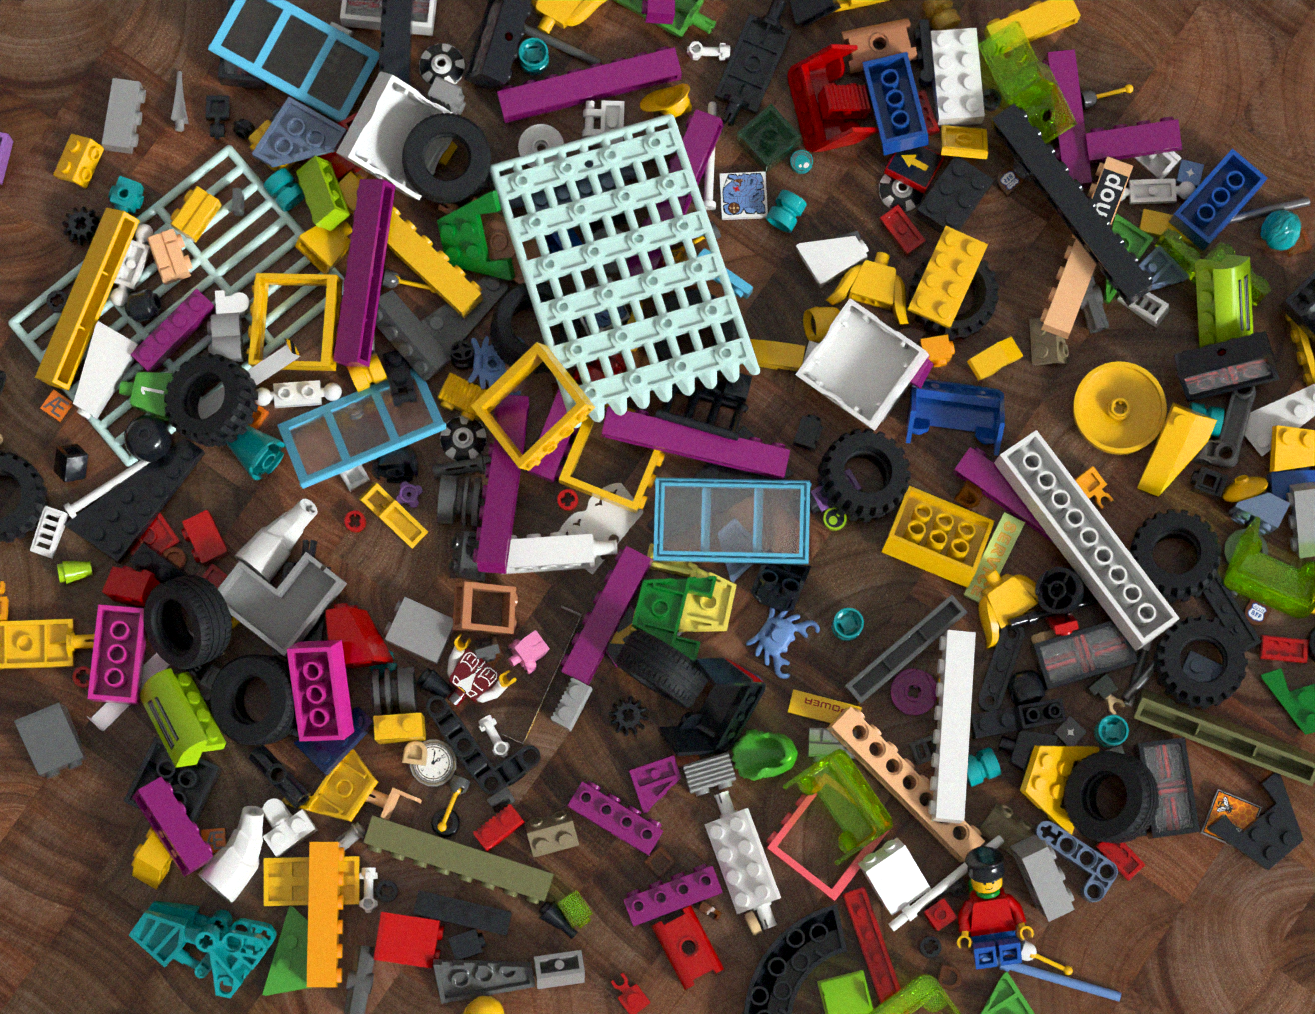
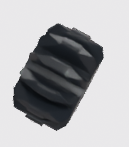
M83 206L80 212L74 207L73 215L70 213L65 215L69 221L62 222V225L66 227L63 233L65 236H69L68 240L71 243L77 240V244L82 246L85 240L88 245H91L92 241L90 238L94 237L101 218L95 216V210L88 211L86 206ZM80 223L84 225L85 223L86 227L84 229L80 227L79 229L78 225Z
M629 696L628 704H625L623 697H621L619 701L622 706L619 707L616 703H613L612 707L617 712L611 711L608 714L610 717H617V719L610 721V726L619 724L615 730L616 733L625 728L624 736L626 737L629 734V729H632L633 734L637 735L636 726L642 730L645 729L644 724L639 721H648V716L640 715L647 711V707L638 709L642 703L640 699L633 705L632 696ZM628 710L632 711L634 720L632 722L630 720L625 722L623 712L627 711L628 713Z

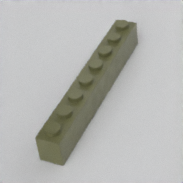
M1142 688L1134 707L1135 719L1313 786L1315 781V754L1201 710L1187 708L1188 706L1185 704H1177L1172 699Z
M373 815L363 842L368 845L367 849L381 854L382 850L391 852L390 857L403 861L404 857L413 859L412 864L426 868L427 864L436 867L435 872L449 875V872L459 874L457 879L471 883L472 879L481 881L480 886L494 890L495 886L503 888V894L517 897V894L527 896L525 901L539 905L540 901H546L554 877L552 873Z

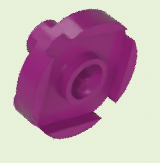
M915 668L906 669L900 672L891 684L890 697L892 703L905 715H922L929 711L936 701L937 684L934 678L927 672ZM910 686L920 689V692L917 694L918 698L914 699L913 696H908Z

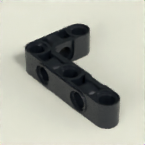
M433 696L427 701L426 709L436 723V727L471 777L476 780L487 795L492 796L506 786L513 785L540 763L541 754L535 746L528 745L494 767L456 712H453L443 697ZM436 701L444 704V708L440 713H433L431 711V705ZM464 739L469 740L471 743L470 749L466 752H461L458 749L459 742ZM527 751H534L537 754V759L533 763L524 761V754ZM489 778H495L498 781V786L493 791L485 788V782Z

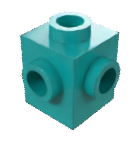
M119 176L116 186L113 185L111 187L108 198H110V203L114 209L135 214L136 209H140L143 204L144 196L142 195L145 189L141 183Z

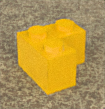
M151 827L146 834L148 839L144 845L140 843L133 854L135 858L131 866H133V877L157 890L168 874L173 859Z

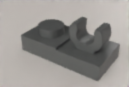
M496 635L473 641L477 659L482 658L486 663L495 660L496 654L500 653Z

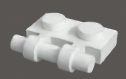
M602 100L601 109H595L594 101H586V106L583 110L585 129L582 130V138L624 127L625 101ZM595 118H601L600 129H594ZM623 137L610 140L611 145L623 142Z

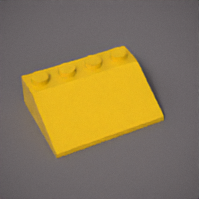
M909 486L881 552L968 588L977 571L995 521Z

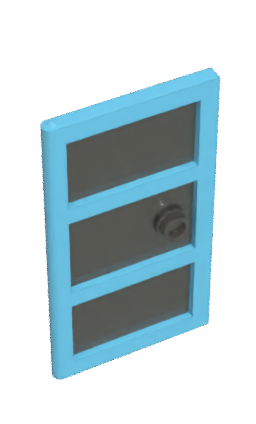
M235 0L212 43L208 46V50L337 122L347 118L379 59V52L286 0Z

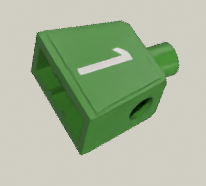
M137 372L134 383L121 381L119 394L131 396L130 405L133 408L168 421L169 416L165 413V407L168 405L164 402V395L168 394L166 387L168 382L171 383L173 380V373Z

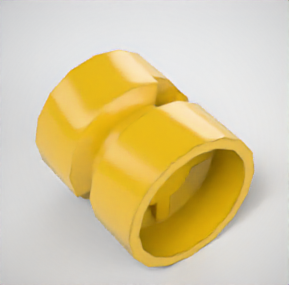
M377 353L371 354L369 367L347 366L358 392L370 388L372 382L377 385L388 380Z

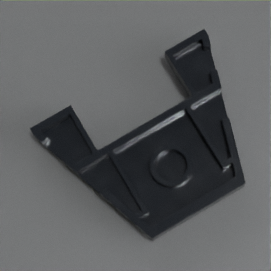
M1276 772L1270 773L1259 783L1273 804L1244 829L1238 832L1226 815H1221L1207 827L1208 831L1216 834L1224 842L1241 851L1243 855L1265 870H1270L1304 841L1282 777Z

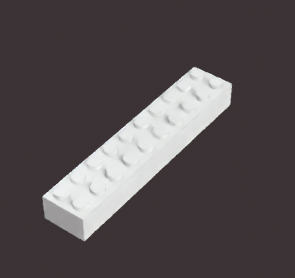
M1037 430L999 455L994 462L996 467L1135 651L1170 628L1180 619Z

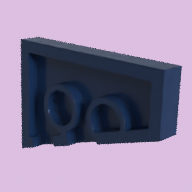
M358 706L351 710L354 733L344 740L300 742L297 740L294 742L326 775L374 727V721Z

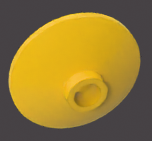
M1241 475L1236 477L1234 482L1224 489L1222 497L1228 502L1247 500L1264 492L1268 487V482L1263 477Z

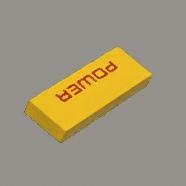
M793 689L787 713L831 724L845 708L852 707L861 711L862 707Z

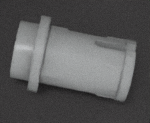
M359 822L356 824L352 823V827L335 839L337 842H340V847H344L347 850L358 839L365 838L364 835L367 832Z

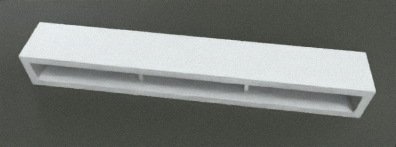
M947 630L939 639V650H942V659L938 660L937 673H941L940 683L938 682L936 685V697H939V706L935 707L934 719L938 720L937 729H934L933 743L936 744V753L932 754L931 766L935 767L934 776H931L930 791H933V800L929 801L928 813L932 815L931 821L960 824L965 818L975 632Z

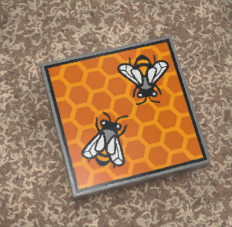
M1216 789L1200 834L1227 844L1219 836L1208 831L1207 827L1221 815H1226L1238 832H1240L1259 816L1262 807Z

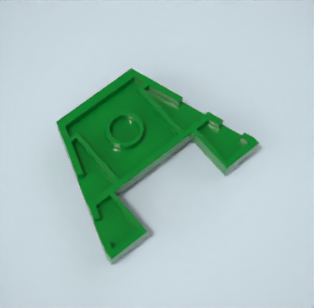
M493 190L438 219L437 224L443 251L450 259L448 262L453 267L457 265L461 269L512 280L515 278V272L511 257L490 259L480 214L495 213L501 210L497 190Z
M708 576V578L688 577L687 579L675 580L673 578L643 580L632 627L655 636L695 662L701 642L677 636L686 597L690 593L712 599L717 576Z
M1282 668L1261 674L1264 682L1303 733L1307 735L1315 732V683L1290 691Z

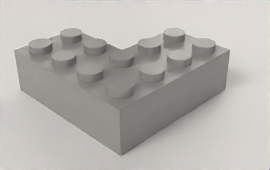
M305 552L278 588L270 584L249 566L239 561L218 590L225 599L229 612L233 617L288 658L287 648L305 639L347 583L309 553Z

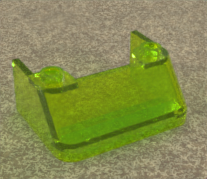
M1256 516L1239 538L1225 573V586L1230 590L1295 618L1309 616L1315 609V561L1307 562L1300 569H1297L1259 552L1262 548V540L1258 537L1261 518Z
M837 749L783 785V788L787 789L797 783L803 793L808 795L817 793L843 830V833L838 837V844L845 855L834 862L836 866L893 827L891 816L850 756L842 749Z
M921 974L868 1014H912L921 1006L929 1012H938L946 1006L951 1014L961 1013L935 977L930 974Z

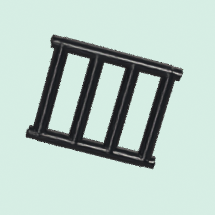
M673 384L672 398L668 402H663L661 409H658L655 413V417L737 441L739 439L737 431L743 412L746 413L749 406L742 402L694 389V392L688 396L690 397L684 415L681 416L670 412L676 393L685 395L676 384ZM698 400L712 403L706 423L692 419ZM721 406L734 410L728 429L715 425Z

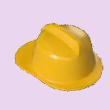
M682 83L653 91L641 100L640 108L645 112L660 111L663 115L672 114L675 118L692 110L688 97L690 86Z

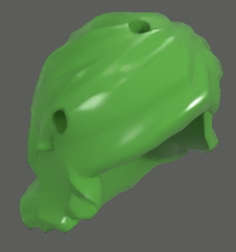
M751 729L747 730L746 734L739 739V742L734 744L732 748L734 755L731 759L735 762L734 768L738 769L739 776L755 781L761 778L774 777L790 770L795 764L798 751L793 741L784 734Z

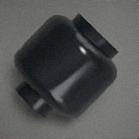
M149 289L134 292L128 296L127 303H125V311L136 322L154 319L159 314V311H161V301L158 294L153 293Z

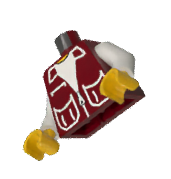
M462 633L459 634L454 641L455 646L448 660V681L455 689L447 699L459 707L466 697L474 703L477 701L484 703L498 698L509 685L516 682V677L509 681L507 673L510 670L500 674L483 659H477L476 654L467 648L471 643V639L469 638L466 643H463L460 639Z

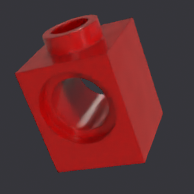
M944 898L938 900L922 912L935 932H938L957 919V916Z

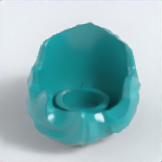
M1276 210L1264 220L1260 233L1261 238L1266 241V245L1271 249L1287 250L1295 245L1300 236V219L1292 211Z

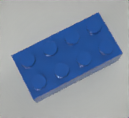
M904 52L862 62L876 126L879 129L878 134L883 154L888 155L929 145L928 132L908 53Z
M1232 148L1173 214L1169 223L1204 252L1262 187L1267 177Z

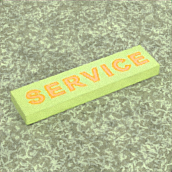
M1005 512L1003 513L981 557L977 571L963 596L979 603V600L982 598L981 591L989 586L984 574L996 568L1000 575L1025 522Z

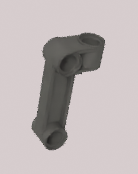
M1254 386L1248 387L1250 391L1246 394H1240V389L1232 391L1220 439L1216 441L1208 440L1192 461L1202 465H1212L1225 469H1230L1237 465L1250 412L1256 398ZM1224 452L1233 453L1228 459L1221 458Z

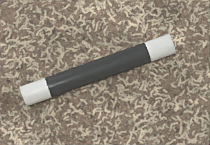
M1152 640L1140 648L1137 657L1138 662L1135 664L1128 688L1143 672ZM1135 696L1129 702L1124 701L1125 706L1132 707Z

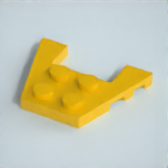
M1034 745L1020 791L1038 809H1042L1053 823H1056L1060 828L1072 835L1074 830L1073 823L1068 818L1066 810L1060 807L1065 792L1064 788L1067 785L1066 781L1071 774L1074 762L1078 763L1088 755L1099 752L1100 748L1096 746Z
M352 749L325 777L314 795L309 796L308 801L303 806L298 807V809L352 822L378 781L356 751ZM285 797L283 798L282 802L286 806L295 808Z

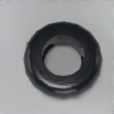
M442 808L432 816L431 827L438 836L451 837L460 827V818L454 810H451L449 817L453 820L452 827L442 832L439 831L437 825L447 808Z

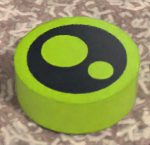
M835 507L827 509L823 516L825 527L831 531L842 529L847 520L846 514L843 517L836 514L838 509Z

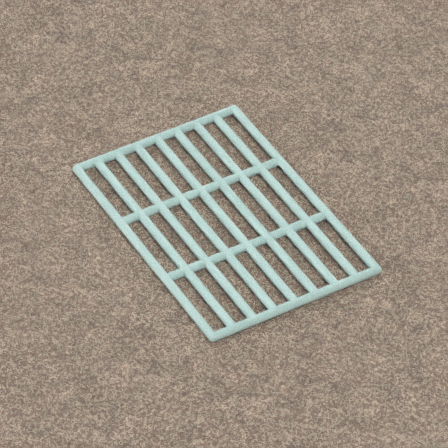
M231 145L225 146L137 217L140 220L138 225L146 223L154 215L158 214L165 224L155 231L153 235L174 229L170 224L172 222L170 220L171 215L164 207L228 156L237 166L206 190V192L215 196L243 173L251 182V184L243 189L244 200L258 190L265 198V201L202 252L192 240L181 234L185 247L181 249L184 250L186 248L194 257L191 260L193 268L189 269L190 273L201 265L208 276L145 327L126 314L125 305L116 306L111 302L110 294L113 291L111 289L100 317L114 306L122 317L110 325L109 328L118 332L129 323L137 333L130 338L136 344L144 341L196 288L202 293L215 282L221 290L225 291L226 296L238 293L255 279L256 273H263L294 248L298 237L305 232L288 211L283 212L275 202L276 197H271L263 188L264 183ZM232 199L218 210L202 234L232 211ZM270 208H273L280 218L215 269L208 258ZM287 224L295 235L230 286L222 276ZM303 256L283 274H297L311 262ZM83 261L8 322L11 329L40 363L46 349L42 351L34 341L55 325L62 313H53L29 334L20 323L47 302L48 294L55 290L61 291L75 280ZM155 261L143 270L137 287L158 271ZM334 267L329 275H338L344 282L345 278ZM181 280L168 285L163 283L153 293L158 294L160 298ZM269 285L268 297L283 285ZM302 286L266 316L264 341L267 345L264 346L263 359L285 342L284 338L289 339L325 310L326 297L276 338L266 329L317 286ZM127 289V293H128V294L133 291V290ZM254 297L249 300L250 304L254 301ZM213 300L211 303L216 308V300ZM249 311L245 316H241V319L245 317L252 325V316ZM248 331L242 335L243 346L250 341ZM207 334L174 362L168 358L163 363L165 369L160 373L179 371L182 363L185 361L189 362L191 357L196 356L208 344L212 343V335ZM91 342L88 343L82 360L87 357V353ZM248 360L241 365L247 371L252 368L248 364ZM135 363L128 369L122 380H131L143 368L138 363ZM80 380L70 386L69 391L62 389L72 402H74ZM221 381L203 397L201 396L199 402L224 386L223 382ZM119 384L118 387L116 388L115 392H116L118 389H120V384ZM131 397L101 421L91 416L87 419L127 467L133 466L139 460L135 459L132 455L129 456L121 446L124 444V432L114 438L107 427L132 408L130 405ZM171 424L167 425L171 434L176 431V428L172 427Z

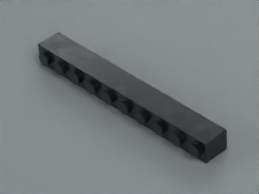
M1015 103L992 118L991 127L1127 306L1131 305L1151 291L1153 285L1151 275L1148 271L1142 270L1139 267V261L1135 254L1126 250L1122 237L1118 233H1113L1110 229L1111 224L1104 215L1100 216L1093 199L1087 198L1084 195L1080 182L1077 179L1073 180L1068 174L1070 171L1063 161H1058L1055 157V150L1049 143L1045 144L1041 138L1040 130L1035 125L1032 127L1024 109L1018 108Z

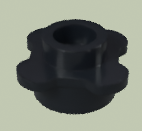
M246 119L233 122L235 127L232 130L235 135L240 139H247L249 141L248 138L255 131V126Z

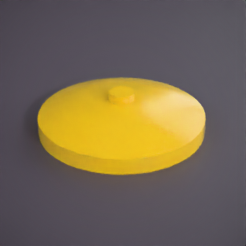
M1110 362L1096 367L1080 382L1073 398V417L1080 434L1092 446L1110 454H1130L1145 448L1158 436L1166 419L1167 403L1161 385L1146 369L1129 362Z

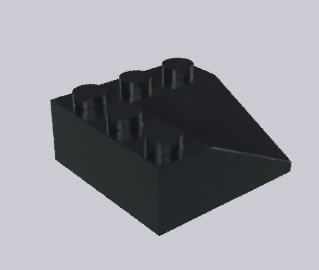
M155 737L123 802L140 809L133 799V795L138 789L162 776L164 781H168L172 786L173 795L177 801L182 802L185 806L186 815L190 821L197 823L223 769L199 758L197 765L175 768L162 740Z

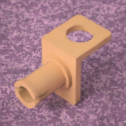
M392 788L389 795L373 789L370 794L376 796V798L368 796L365 801L383 808L380 817L388 821L400 795L420 804L422 802L421 799L395 788Z

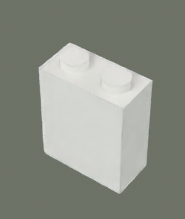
M898 838L887 841L882 848L866 855L858 863L882 905L891 915H894L931 890L908 849Z

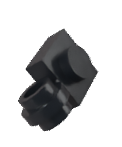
M206 95V120H215V124H210V137H215V140L225 137V124H220V120L230 121V96Z

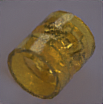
M926 0L921 5L926 17L931 18L930 25L933 31L951 30L961 23L962 20L957 10L951 8L953 6L952 0Z

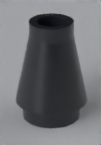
M428 667L416 682L421 685V689L441 696L444 699L447 698L453 689L434 669L431 670Z

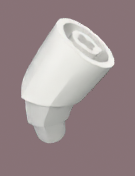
M302 499L288 512L283 513L268 526L262 527L235 554L237 561L243 562L270 583L291 555V549L302 535L304 528L317 515L318 511L315 504L308 499Z
M245 806L242 809L238 827L234 829L226 846L220 848L198 873L204 882L230 903H233L259 866V854L263 842L262 826L264 811L257 806Z

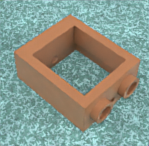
M466 581L455 583L452 630L503 636L514 634L517 624L515 607L518 602L516 587ZM473 590L503 593L501 626L471 623Z

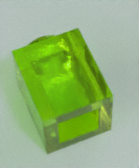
M577 890L557 903L573 928L577 925L579 928H582L592 921L590 916L593 913Z

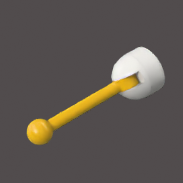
M1026 940L1022 941V960L1030 961L1036 958L1062 970L1065 975L1072 974V967L1063 966L1037 954L1036 948L1032 943Z

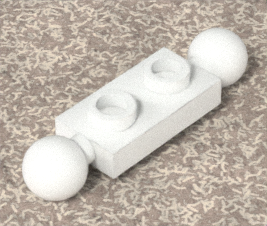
M1175 179L1129 180L1128 188L1125 187L1120 201L1129 197V204L1175 203L1177 201L1176 195L1187 200L1196 190V187L1189 181L1182 182L1179 186H1176Z
M148 224L137 226L135 231L137 239L136 241L131 240L113 283L119 285L110 294V300L116 306H123L127 303L129 296L127 289L135 291L151 251L150 246L145 245V242H148L147 238L153 236V229Z
M320 380L274 383V391L270 392L269 389L264 387L256 390L258 391V400H255V403L260 406H266L271 401H274L275 408L322 405V397L329 401H336L340 398L342 390L337 383H328L324 388H321Z

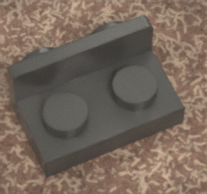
M469 531L456 532L451 542L453 555L449 562L450 579L460 578L484 582L486 572H479L477 563L473 562L474 548H479V541H476V533Z

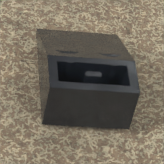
M1313 272L1279 307L1315 342V272Z

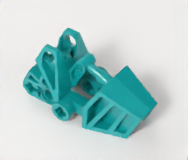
M153 901L129 936L163 967H166L174 959L182 965L186 964L194 969V973L198 978L206 977L212 969L216 996L231 998L241 986L246 976L265 955L277 936L276 930L269 923L246 918H239L233 923L232 915L226 910H218L211 917L199 914L200 906ZM217 920L221 921L222 923H221L220 925H223V926H219V925H218L219 922H216V921H217ZM242 924L247 927L248 932L235 930V927ZM263 930L267 931V935L270 937L266 938L261 935ZM187 942L196 945L200 951L207 952L201 961L189 955V952L182 949ZM223 981V985L232 986V991H223L220 988V982Z

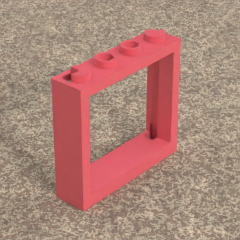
M824 773L822 777L817 775L809 786L813 789L808 795L803 793L795 803L798 806L793 814L788 812L780 823L784 826L779 833L774 830L766 840L769 844L766 849L834 902L860 869L858 863L875 850L893 825L828 774ZM825 784L880 825L832 889L777 847Z

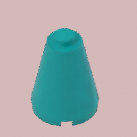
M247 425V431L243 435L238 434L237 440L232 443L226 441V444L254 480H261L263 478L260 475L265 472L269 475L279 465L284 456L281 450L282 447L285 448V444L281 440Z

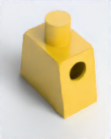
M345 221L332 231L315 226L298 237L295 247L323 274H329L347 252L351 243L347 236L352 232V228Z

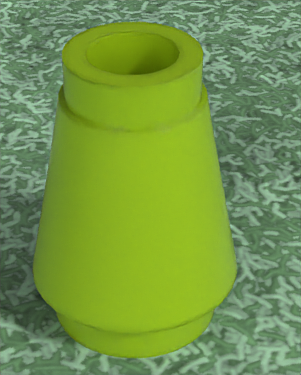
M62 561L61 564H57L60 583L66 582L68 584L92 575L90 561Z

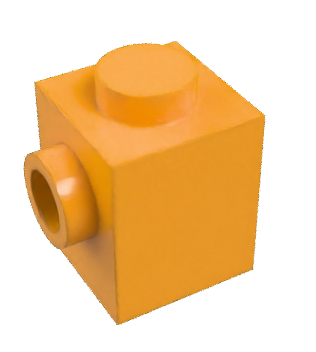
M948 335L920 339L918 343L930 355L929 360L934 364L933 367L946 366L947 362H950L952 355L955 354L953 341H949Z

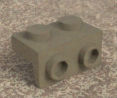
M1040 318L1029 319L1032 365L1067 364L1069 350L1065 338L1041 330L1044 323L1040 321Z
M998 802L979 827L982 835L989 840H993L996 836L1000 835L1004 843L999 847L1012 856L1013 854L1009 846L1029 838L1035 833V828L1031 822L1024 818L1021 819L1013 813L1010 807L1001 805Z
M557 811L553 815L543 818L535 817L525 822L533 858L579 846L570 811Z

